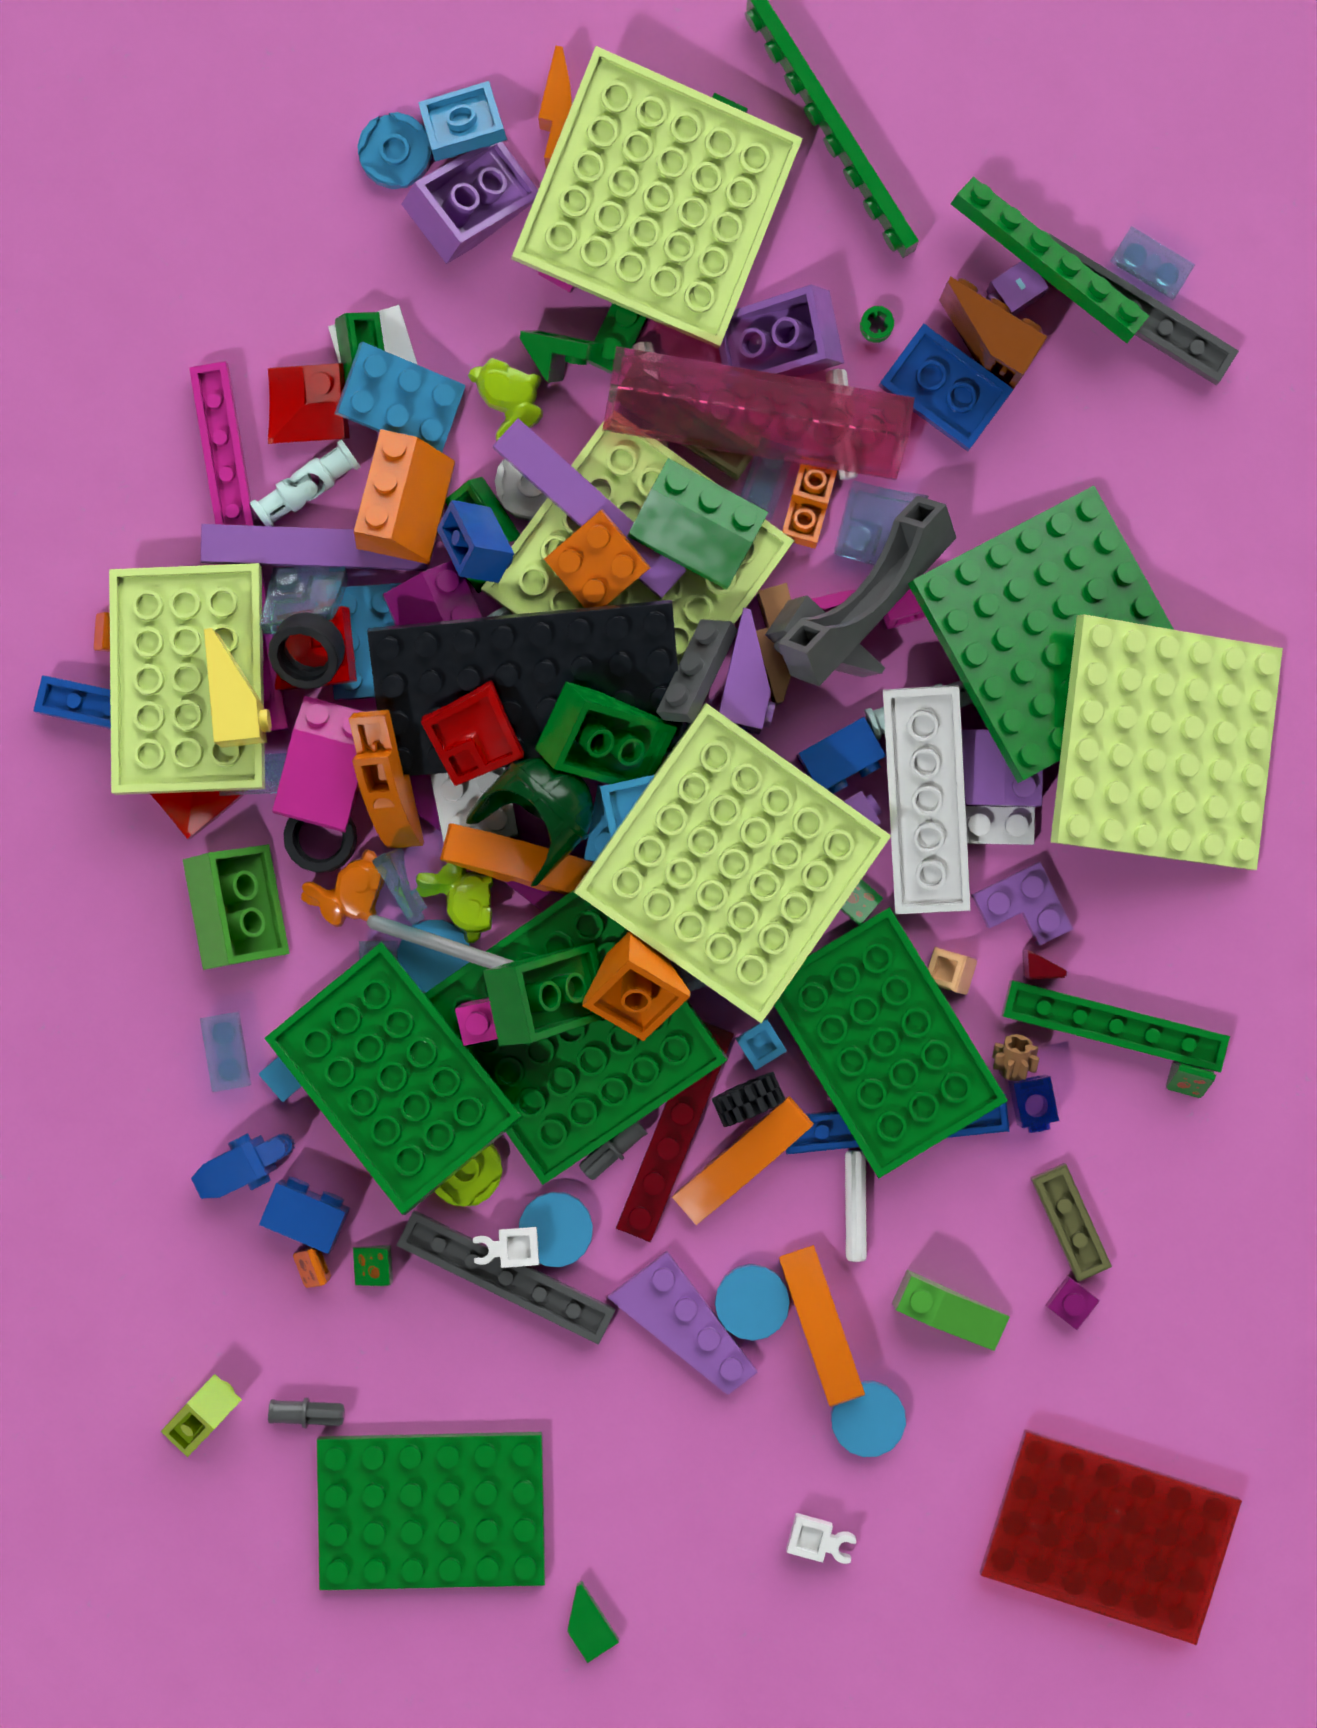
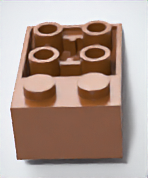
M950 276L939 301L974 360L1014 389L1047 336L1041 333L1042 328L1032 320L1027 318L1020 320L1010 314V308L1000 300L991 298L989 301L978 294L977 287L963 278H959L957 281Z

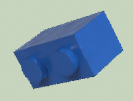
M451 500L437 531L460 577L499 583L505 570L512 563L514 552L491 507Z
M862 717L799 752L796 756L806 774L834 794L849 786L846 778L859 772L863 778L881 768L878 761L886 755L865 717Z
M289 1177L287 1181L283 1179L278 1181L259 1225L329 1254L336 1244L350 1207L343 1205L344 1199L333 1193L323 1191L321 1196L309 1191L310 1185L300 1179Z

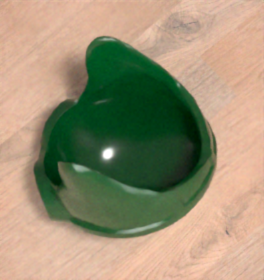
M543 757L527 759L518 763L512 762L508 769L482 794L466 818V824H478L503 806L516 803L545 822L551 845L543 866L531 882V887L537 886L582 840H586L589 837L587 832L592 823L594 810L590 789L584 779L575 774L553 769Z

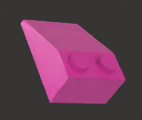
M304 696L293 728L272 812L274 814L346 832L360 790L352 762L356 755V749L348 718L353 713L363 711Z

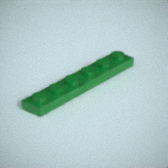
M975 177L970 179L951 202L954 208L1125 343L1131 340L1149 317L1146 312L1140 309L1137 303L1121 294L1105 278L1097 275L1083 264L1076 255L1068 252L1054 241L1047 232L1040 230L1025 218L1018 209L1010 206L997 196L989 186L981 183Z
M1013 980L1009 982L1001 1016L1220 1073L1230 1036Z

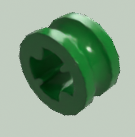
M883 306L868 308L860 322L862 336L872 343L885 341L891 335L894 327L892 313ZM872 316L874 320H876L877 316L884 319L883 327L886 330L882 333L880 329H878L877 333L870 330L871 322L868 319Z

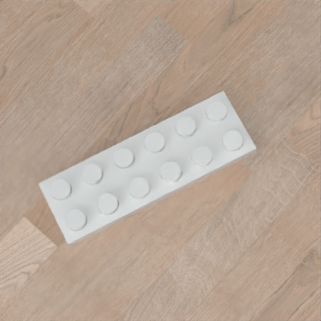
M959 685L883 689L895 914L971 911Z

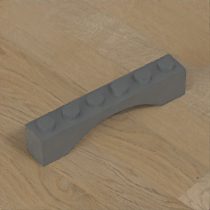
M916 496L894 519L889 537L879 559L859 588L843 603L829 612L815 617L801 618L778 642L791 676L820 686L910 589L908 583L923 575L956 539V534L946 504Z

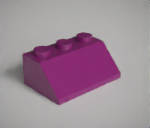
M452 560L423 571L383 593L395 625L482 617L465 577L458 575Z

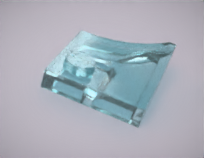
M854 480L850 485L833 554L875 565L887 542L894 519L916 496L927 499L929 496L887 489Z
M273 567L260 621L263 634H275L283 620L293 614L308 612L331 620L341 605L347 586L348 574L346 567Z
M397 848L391 852L383 853L372 860L410 926L413 927L425 920L421 911L425 910L427 906L416 888L411 891L405 869L403 849Z

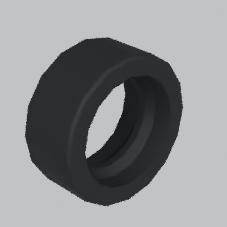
M298 613L283 620L269 643L268 656L274 671L287 683L304 689L320 688L330 682L338 671L344 659L345 643L342 634L331 621L313 613ZM302 634L320 642L328 655L326 664L324 666L311 667L296 661L287 650L286 641L289 636Z
M351 817L346 832H342L343 840L340 849L335 855L327 859L312 858L302 850L299 844V832L301 826L305 823L304 821L293 818L287 820L283 833L285 849L291 860L301 868L316 873L332 872L344 866L354 854L357 844V831Z

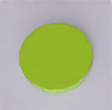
M492 1143L442 1184L435 1190V1193L448 1204L463 1207L475 1206L490 1198L500 1184L503 1171L501 1156L494 1144Z

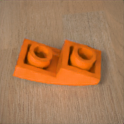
M801 462L782 529L783 533L794 540L793 543L816 549L837 471Z

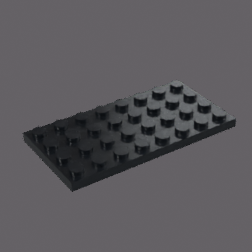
M672 600L374 627L367 630L377 711L389 710L403 775L409 774V776L447 773L421 724L422 716L454 702L488 681L492 680L509 722L524 751L523 758L513 762L518 763L527 759L542 757L535 750V747L566 682L599 691L661 718L656 711L675 672L678 671ZM668 721L678 728L666 752H671L684 734L683 722Z

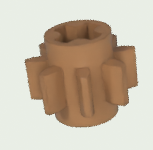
M1023 1035L1006 1036L1004 1045L1001 1043H995L992 1058L995 1060L993 1069L999 1070L1001 1076L1007 1080H1026L1028 1071L1032 1073L1037 1072L1040 1059L1037 1057L1038 1046H1033L1030 1039Z

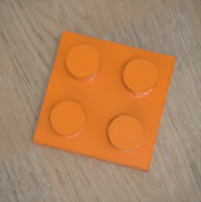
M603 509L544 558L584 608L607 606L651 568Z

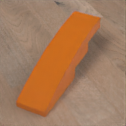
M557 45L555 46L538 116L540 129L550 132L544 155L546 169L572 106L571 86L563 47Z
M451 823L448 825L440 860L504 882L515 881L531 887V882L547 858L549 848ZM568 855L546 878L532 888L544 892L555 891L567 895L575 890L593 862Z
M788 1096L783 1103L778 1104V1106L746 1130L732 1145L709 1162L700 1173L677 1190L672 1198L695 1225L699 1224L790 1147L814 1123L794 1100Z
M814 1245L780 1256L779 1260L829 1407L865 1396Z

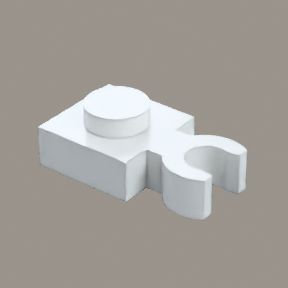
M537 1227L499 1230V1241H493L487 1236L473 1238V1243H485L489 1249L485 1257L474 1258V1263L486 1265L492 1262L495 1257H500L501 1268L540 1265Z
M796 1513L786 1552L822 1563L827 1552L831 1553L838 1562L849 1564L851 1563V1556L840 1552L839 1546L844 1542L856 1544V1537L846 1531L839 1532L836 1535L831 1534L833 1528L831 1522Z

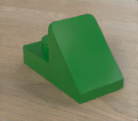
M540 330L520 331L521 342L544 379L549 383L563 381L566 362L587 365V359H599L602 356L603 343Z

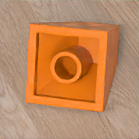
M629 931L606 954L583 999L582 1006L644 1041L690 997V991L667 957Z

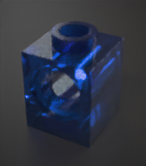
M1043 1074L1027 1077L1026 1080L1008 1081L1016 1122L1019 1127L1028 1128V1133L1049 1130L1051 1129L1050 1123L1059 1121L1051 1076ZM1032 1095H1040L1043 1099L1042 1110L1034 1115L1028 1114L1025 1107L1027 1099Z

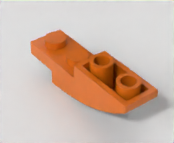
M389 710L353 713L348 718L356 749V755L352 762L365 806L380 839L387 849L423 846L424 839L409 774L403 775Z

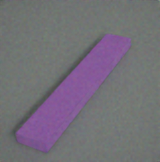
M519 418L493 445V449L580 527L603 509L650 565L651 568L638 580L658 598L662 599L686 572L683 566L627 537L634 522Z
M201 524V563H259L263 566L426 571L428 565L356 549L353 529Z

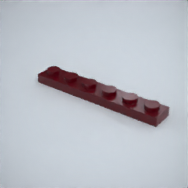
M703 1021L726 1054L734 1033ZM722 1065L665 1103L616 1229L651 1243Z

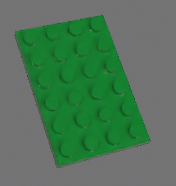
M890 907L809 955L774 1004V1007L878 1179L1008 1101Z
M380 942L264 1038L402 1215H406L523 1118L468 1047L463 1046V1041L383 942Z
M542 1432L319 1436L317 1438L319 1590L545 1586Z

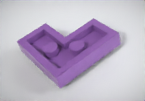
M1041 862L972 894L987 928L994 927L1022 913L1039 946L1073 930Z

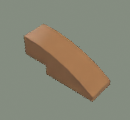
M787 583L760 590L756 595L766 627L757 630L756 633L771 691L772 702L776 703L775 706L780 705L784 701L791 675L783 655L775 649L774 643L765 634L787 601L791 600Z

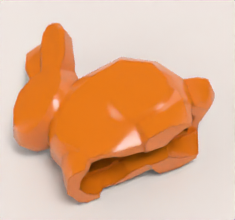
M367 849L362 853L361 858L351 861L338 873L334 889L327 890L314 882H305L302 885L301 900L309 905L319 907L322 916L334 927H341L346 917L353 920L362 919L367 922L369 916L377 914L375 907L380 890L384 886L388 870L378 863L375 852Z

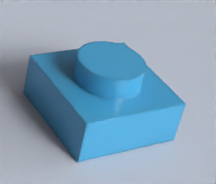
M768 1019L763 1020L762 1023L755 1025L735 1038L755 1071L787 1051Z

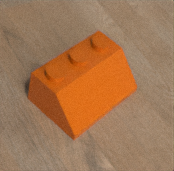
M380 429L354 528L356 549L430 565L438 533L437 528L443 514L455 460L418 437Z

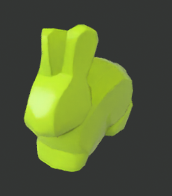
M490 358L483 367L477 366L470 369L468 377L472 382L476 383L479 395L487 406L505 413V421L496 432V441L517 418L529 428H532L541 420L543 410L534 404L537 398V389L542 381L539 375L534 373L528 375L494 358Z
M451 863L444 865L438 874L427 872L417 874V894L422 897L439 893L445 894L447 896V914L454 926L464 933V939L467 943H475L480 938L482 932L491 930L492 908L490 888L493 886L494 881L492 877L477 872H466L465 868Z

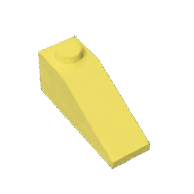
M212 628L204 629L214 743L221 748L267 743L266 732H271L272 729L269 709H264V705L220 635Z

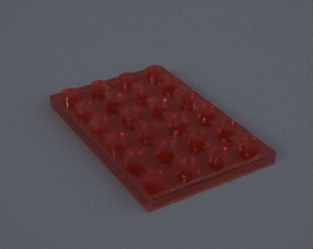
M1024 1429L979 1573L983 1577L1197 1645L1242 1501L1238 1497Z

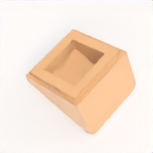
M934 947L928 970L938 987L967 995L977 960Z

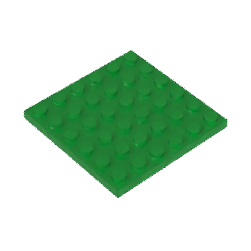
M1095 486L1080 492L908 583L1017 783L1024 781L1060 760L1078 615L1085 614L1174 630Z
M572 891L486 950V952L518 961L579 945L594 943L600 968L606 954L629 931ZM471 962L424 993L461 1040L462 1037L455 1008L465 1002L489 997L483 970L489 968ZM688 1000L644 1041L608 1020L601 1019L533 1043L499 1046L498 1039L466 1045L523 1116L506 1133L542 1185L728 1060V1057Z

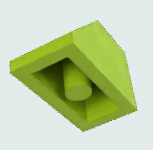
M214 1374L160 1432L188 1457L242 1399L235 1393L233 1387L228 1382L221 1380Z

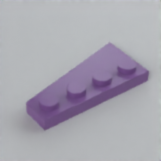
M668 1251L608 1295L607 1298L727 1395L758 1373L755 1366L725 1329Z

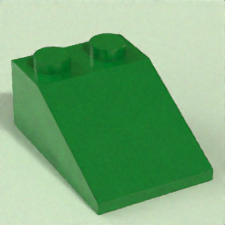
M566 682L535 750L553 769L614 784L655 775L678 727L599 691Z
M594 943L579 945L483 970L499 1046L533 1043L604 1019L582 1006L583 999L599 970Z

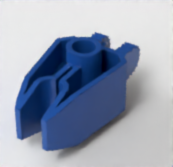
M247 1133L229 1142V1151L202 1164L191 1177V1180L201 1199L220 1198L247 1184L250 1190H253L271 1181L268 1174L277 1169L275 1162L292 1153L296 1143H294L292 1136L284 1133L267 1141H264L262 1135L251 1140Z

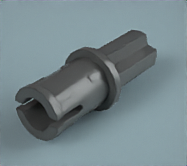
M637 1121L590 1153L580 1162V1169L589 1179H596L618 1158L623 1160L625 1158L623 1154L644 1135L646 1136L648 1134L647 1131Z
M304 1398V1401H277L271 1399L268 1410L269 1423L302 1424V1428H307L308 1425L341 1426L345 1417V1408L342 1403L310 1402L309 1398Z

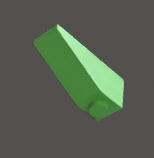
M908 1269L892 1301V1305L898 1312L995 1351L1010 1318L1002 1312Z

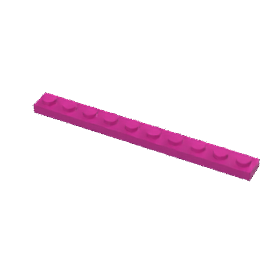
M226 361L189 367L215 524L255 526L229 365ZM262 567L264 709H269L272 724L271 732L290 728L284 692L275 690L276 672L272 668L268 656L269 643L274 633Z

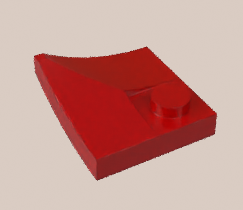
M343 363L268 368V444L350 438L348 419L335 414L345 386Z
M338 606L308 612L321 615L331 621L342 634L345 643L344 659L332 680L323 686L356 682L357 676L349 607ZM292 615L277 617L278 628L283 620ZM297 634L289 636L286 641L288 652L301 664L311 667L324 666L328 660L327 652L321 643L314 638ZM276 673L275 690L304 689L292 686L281 679Z
M492 680L421 718V724L454 786L486 774L524 756V751L509 722Z
M249 790L152 793L150 795L167 813L187 839H191L229 809Z

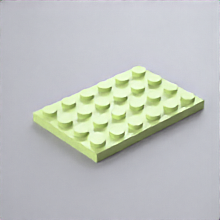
M259 563L109 569L111 793L114 795L265 789L264 743L224 748L214 743L204 629L212 628L220 635L264 705L262 566Z

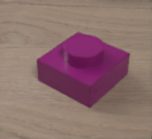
M1067 1276L1045 1305L1078 1330L1100 1300L1071 1277Z

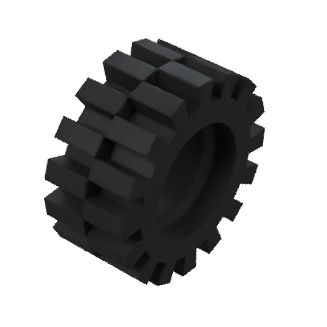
M774 1072L750 1079L712 1098L723 1127L732 1126L748 1118H753L786 1100Z

